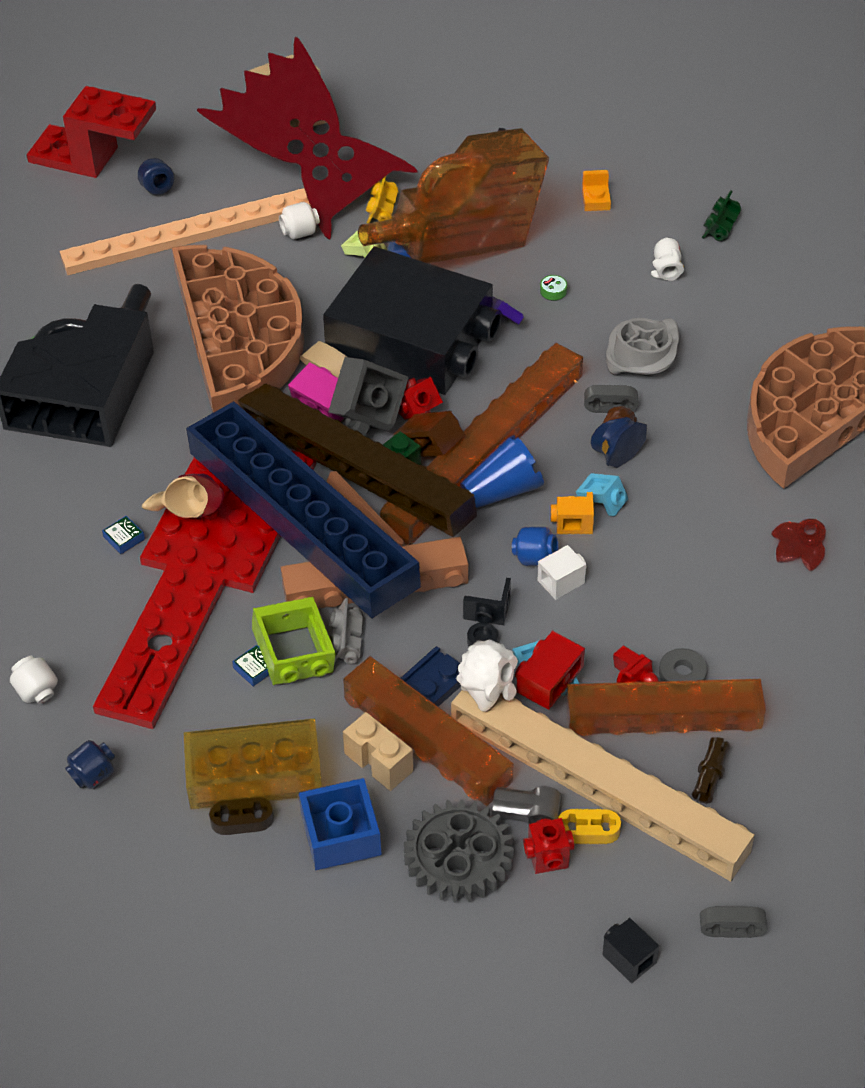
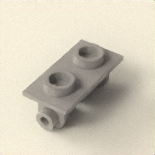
M345 598L339 609L335 608L331 614L330 626L333 627V634L330 640L335 650V662L340 658L344 659L347 664H355L361 654V638L358 637L362 634L363 614L357 607L347 608L348 599Z

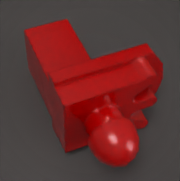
M624 645L613 654L614 667L620 670L616 683L617 689L624 694L628 692L634 696L643 686L654 688L658 685V677L652 670V660L644 654L639 655Z

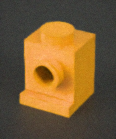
M587 492L586 497H557V504H551L550 519L551 522H556L557 534H593V492Z

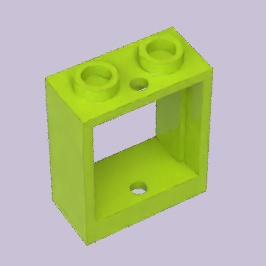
M313 597L253 608L252 631L260 647L273 685L292 683L300 679L314 676L320 677L333 673L335 650ZM307 627L317 653L277 660L268 635Z

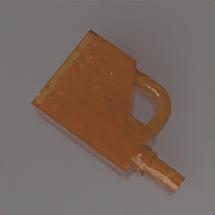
M522 128L469 135L455 153L439 157L429 164L422 173L416 188L401 190L397 211L391 219L361 224L358 228L359 240L363 246L395 242L397 245H402L411 258L425 263L524 247L549 157Z

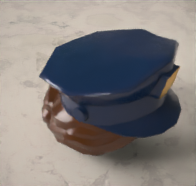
M625 406L614 407L608 411L603 423L591 436V446L595 451L605 455L607 466L618 468L632 459L646 441L647 424L637 422V417L630 408Z

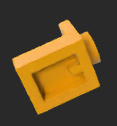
M608 170L583 171L582 197L584 211L610 210Z

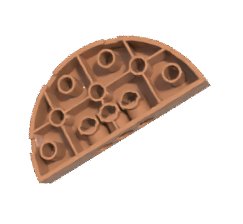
M207 245L172 247L175 272L212 413L233 401L239 405L238 400L265 383L281 389L295 372L304 347L301 303L287 277L283 278L277 272V268L269 262L242 250L223 247L222 250L208 249Z
M865 327L829 328L827 333L815 336L809 333L798 337L775 351L764 362L760 373L755 378L747 416L749 442L760 465L784 489L865 430Z

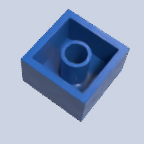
M364 778L299 792L301 817L315 871L381 855L380 831Z

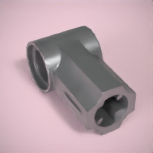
M547 786L536 787L532 792L496 787L492 816L499 814L501 818L526 821L528 825L541 819H558L561 795L556 789Z

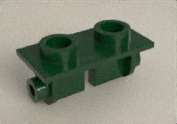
M732 190L729 191L725 198L720 196L712 207L715 213L711 212L703 224L706 227L702 236L703 239L708 233L714 236L717 241L725 240L728 237L734 222L741 212L740 203L730 199Z

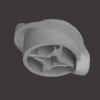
M634 318L618 324L612 330L609 337V345L606 351L608 370L612 374L628 372L649 375L660 373L669 368L676 358L677 345L679 343V331L676 321L672 318L662 321Z

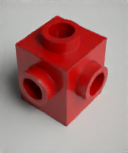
M431 377L417 381L415 378H411L407 381L398 411L404 420L410 419L414 414L431 413L430 409L443 403Z
M562 818L553 820L541 819L529 824L528 838H523V844L527 859H532L535 874L569 868L570 851L574 850V839L571 830L565 831Z

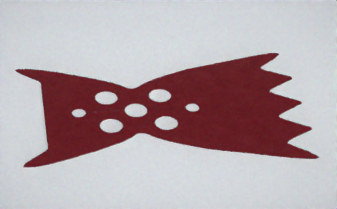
M295 37L293 44L294 58H286L268 53L270 75L245 70V93L220 88L223 110L198 108L197 111L209 121L251 147L282 161L299 164L311 208H315L319 215L320 222L318 226L324 236L330 240L331 219L339 211L392 171L418 173V171L405 160L357 138L340 134L339 119L330 92L300 39ZM298 119L300 124L298 127H292L290 121ZM317 121H325L329 125V130L325 134H317L313 130L314 124ZM292 140H300L304 146L303 150L298 154H293L287 148L288 143ZM318 143H324L328 146L329 152L324 157H317L313 153V147ZM344 146L351 147L354 150V156L350 160L340 159L338 156L340 148ZM317 166H324L328 170V176L323 180H317L312 175L313 169ZM345 173H349L352 176V179L348 182L342 179V175Z

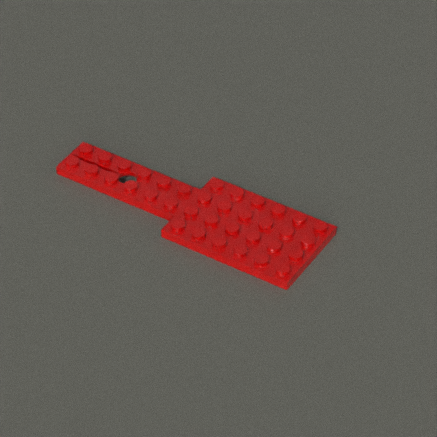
M291 450L314 470L316 461L300 452ZM195 457L185 474L196 473L210 476L223 489L224 501L216 512L201 518H182L176 516L167 508L165 509L140 556L141 565L160 569L164 572L93 704L94 714L154 729L224 587L227 586L254 593L281 537ZM156 635H167L172 639L171 645L163 646L159 651L153 650L148 646L150 639Z

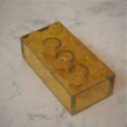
M315 718L183 732L186 789L190 810L209 808L221 801L262 797L268 801L299 798V792L322 787Z

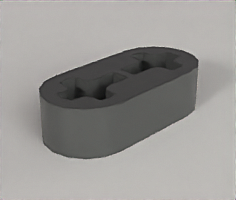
M592 385L584 392V406L587 410L595 413H608L610 409L619 406H625L635 411L638 407V392L635 388L627 385Z
M745 906L705 908L700 912L701 933L708 937L726 938L762 936L767 932L766 912L759 907Z

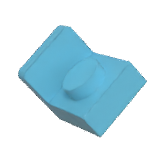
M591 473L576 491L578 497H586L587 492H593V502L603 503L608 516H615L628 500L620 477L614 475Z

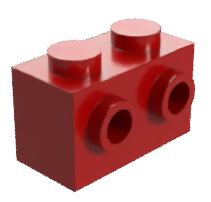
M552 630L545 640L541 639L538 641L532 656L527 661H522L516 669L517 693L549 710L584 667L585 648Z

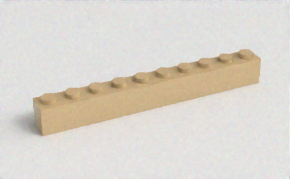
M462 690L451 702V722L601 808L612 810L618 814L620 819L730 882L751 854L755 835L749 832L743 825L733 823L720 816L713 808L704 807L695 802L686 793L670 788L657 777L647 775L633 767L627 760L619 759L606 752L600 745L590 743L579 737L572 729L563 728L551 721L545 714L535 712L524 706L518 699L505 700L501 693L495 704L486 712L480 711L476 701L467 691Z

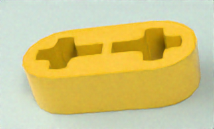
M569 809L563 811L558 816V818L563 820L565 831L569 830L568 823H575L576 830H571L574 844H610L620 836L621 820L618 814L612 810ZM602 823H608L610 830L604 831Z

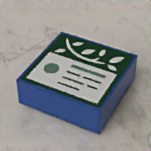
M127 516L102 530L103 537L120 554L145 539L144 532Z
M255 645L232 661L233 668L252 686H255L269 676L266 663L258 645Z

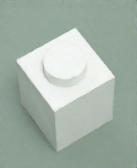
M567 545L538 561L537 581L556 600L585 584L586 562L580 554H576Z

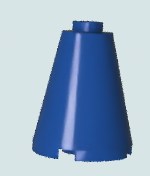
M512 435L464 479L460 485L461 488L468 489L474 494L476 508L538 489L544 485V480L540 471L534 472L533 464L536 461L528 448L518 437L515 439V435Z

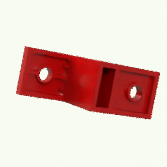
M85 86L63 115L65 128L49 124L27 153L28 163L97 178L118 148L116 136L135 141L156 111V102L141 97Z

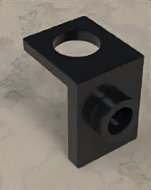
M506 578L501 601L464 596L463 619L504 625L511 597V578Z

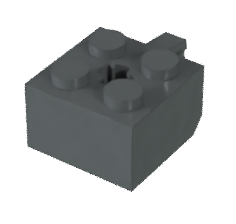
M344 357L328 412L345 418V425L354 431H359L364 436H366L370 428L389 431L395 425L409 377L367 360Z

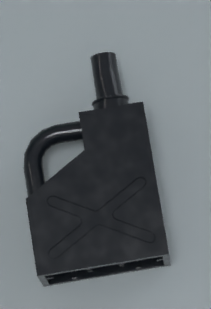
M134 284L130 288L122 307L116 308L94 304L87 320L63 318L51 321L43 326L33 339L18 342L0 376V418L3 429L112 447L154 353L148 314L145 312L151 298L149 288L142 284Z

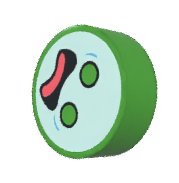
M558 275L546 276L540 282V293L548 300L562 299L567 294V281Z

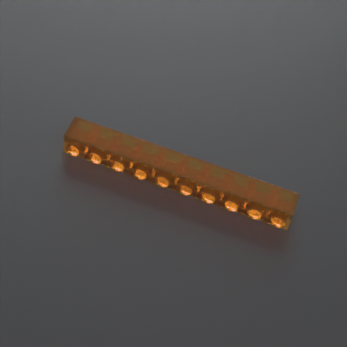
M558 343L543 351L539 359L532 366H528L515 382H511L507 386L505 392L499 398L493 399L488 408L472 420L471 424L463 431L465 435L444 455L436 456L428 466L424 467L461 487L460 483L507 438L515 435V439L517 437L520 438L582 377L583 356ZM386 502L380 511L381 518L403 540L405 545H412L431 526L390 502Z

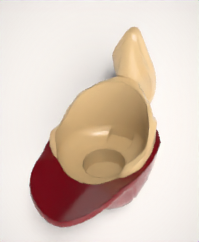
M196 473L183 474L174 479L165 491L155 493L142 504V508L149 511H160L166 507L173 514L182 518H201L213 514L221 507L224 501V491L208 475Z

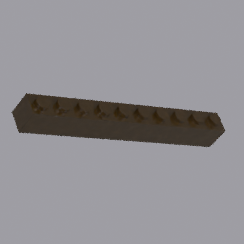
M265 383L238 400L240 407L280 442L330 470L337 471L341 476L451 537L456 536L477 517L475 497L468 489L453 484L443 476H438L427 470L423 465H418L405 458L402 454L395 453L384 447L380 442H375L359 431H354L343 425L339 420L332 419L321 413L318 409H313L302 403L299 399L283 393L277 387H272Z

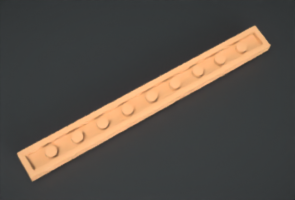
M303 188L128 234L98 240L89 244L71 247L59 252L68 276L172 249V247L184 246L279 221V215L282 214V210L286 206L300 202H306L309 205L310 203Z

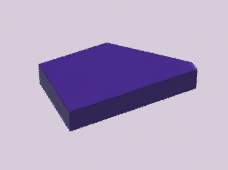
M493 297L492 308L500 310L502 316L519 325L524 317L523 314L504 301Z

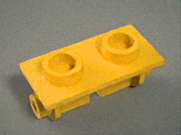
M386 176L371 188L370 194L373 197L370 198L365 210L369 212L367 224L370 223L372 218L377 219L383 224L392 218L398 187L394 182L386 181Z

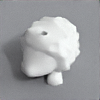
M490 639L486 641L478 640L469 646L468 651L462 655V662L458 665L459 674L456 679L460 683L461 689L467 691L476 701L480 711L486 712L495 704L501 693L503 698L508 701L516 695L517 691L512 680L518 660L513 655V651L506 649L504 644Z

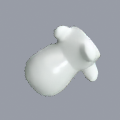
M663 238L658 241L654 247L655 260L653 261V266L656 270L651 271V275L655 278L674 281L684 272V265L681 263L680 246L672 238Z

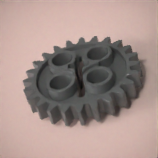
M464 799L460 800L458 807H453L450 800H447L446 809L442 810L437 804H434L433 814L423 810L422 821L417 819L412 821L413 830L406 831L407 841L404 842V853H406L404 854L405 865H408L409 876H416L417 887L427 883L428 895L438 890L440 900H443L447 894H452L453 902L457 903L459 895L464 894L467 901L471 902L472 893L476 892L481 898H484L485 887L496 891V880L505 882L506 871H511V859H514L513 836L508 835L507 824L500 825L501 816L499 814L490 818V807L487 806L480 812L478 811L476 801L470 808L465 807ZM463 828V829H466V830H464V831H456L455 829ZM433 847L440 848L439 850H436V851L429 850L430 848H433ZM479 850H486V851H488V852H487V853H478L477 851H479ZM455 869H459V870H462L463 872H461V873H454V872H451V871H452V870H455Z

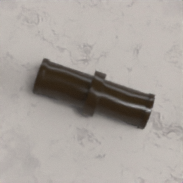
M712 737L709 740L705 758L698 766L699 776L692 791V797L696 800L700 794L698 799L700 803L708 804L713 801L718 780L723 778L725 772L723 764L730 749V744L728 741H725L723 747H721L724 739L720 737Z

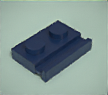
M436 646L394 683V692L402 694L406 701L426 716H429L461 687L456 679L459 674L458 665L460 663L450 655H444L440 652V648Z

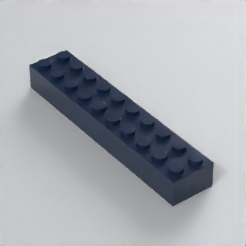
M233 401L186 428L190 454L370 618L373 619L421 588L419 562L237 403Z

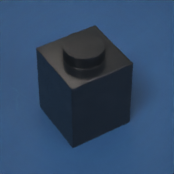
M630 917L621 925L618 923L614 924L605 933L602 955L631 984L657 963L659 945Z

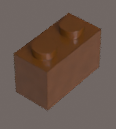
M452 411L414 414L393 434L396 435L401 431L421 446V457L444 455L465 435Z

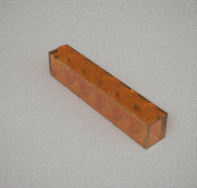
M371 656L343 678L344 697L350 706L359 708L364 713L367 712L411 747L423 762L431 763L439 769V772L448 781L453 780L461 786L471 799H478L488 806L494 799L496 787L507 788L513 782L514 763Z
M761 679L567 684L566 707L568 728L582 736L608 733L621 735L624 733L642 732L654 734L657 732L687 733L689 731H752L754 729H762L766 712Z

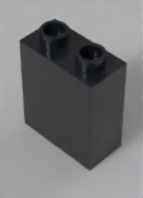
M374 246L323 314L325 343L349 358L367 360L408 376V380L415 378L417 381L431 377L438 393L446 395L458 376L468 378L471 375L478 358V345L482 340L487 342L494 340L501 324L502 313L500 310L492 308L493 284Z

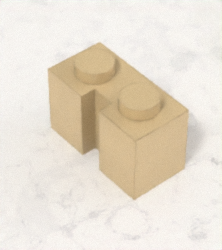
M367 712L343 731L344 754L361 768L370 764L372 777L389 791H392L414 771L413 749Z

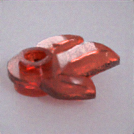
M805 519L800 523L784 522L772 531L771 535L780 541L776 548L778 563L801 558L804 566L809 571H813L824 559L825 548L822 542L826 537V529L819 520ZM807 530L816 531L814 534L805 533Z

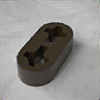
M262 797L217 802L209 812L211 827L220 835L263 831L271 826L274 819L271 803ZM255 811H262L261 818H255ZM223 814H228V821L221 822Z

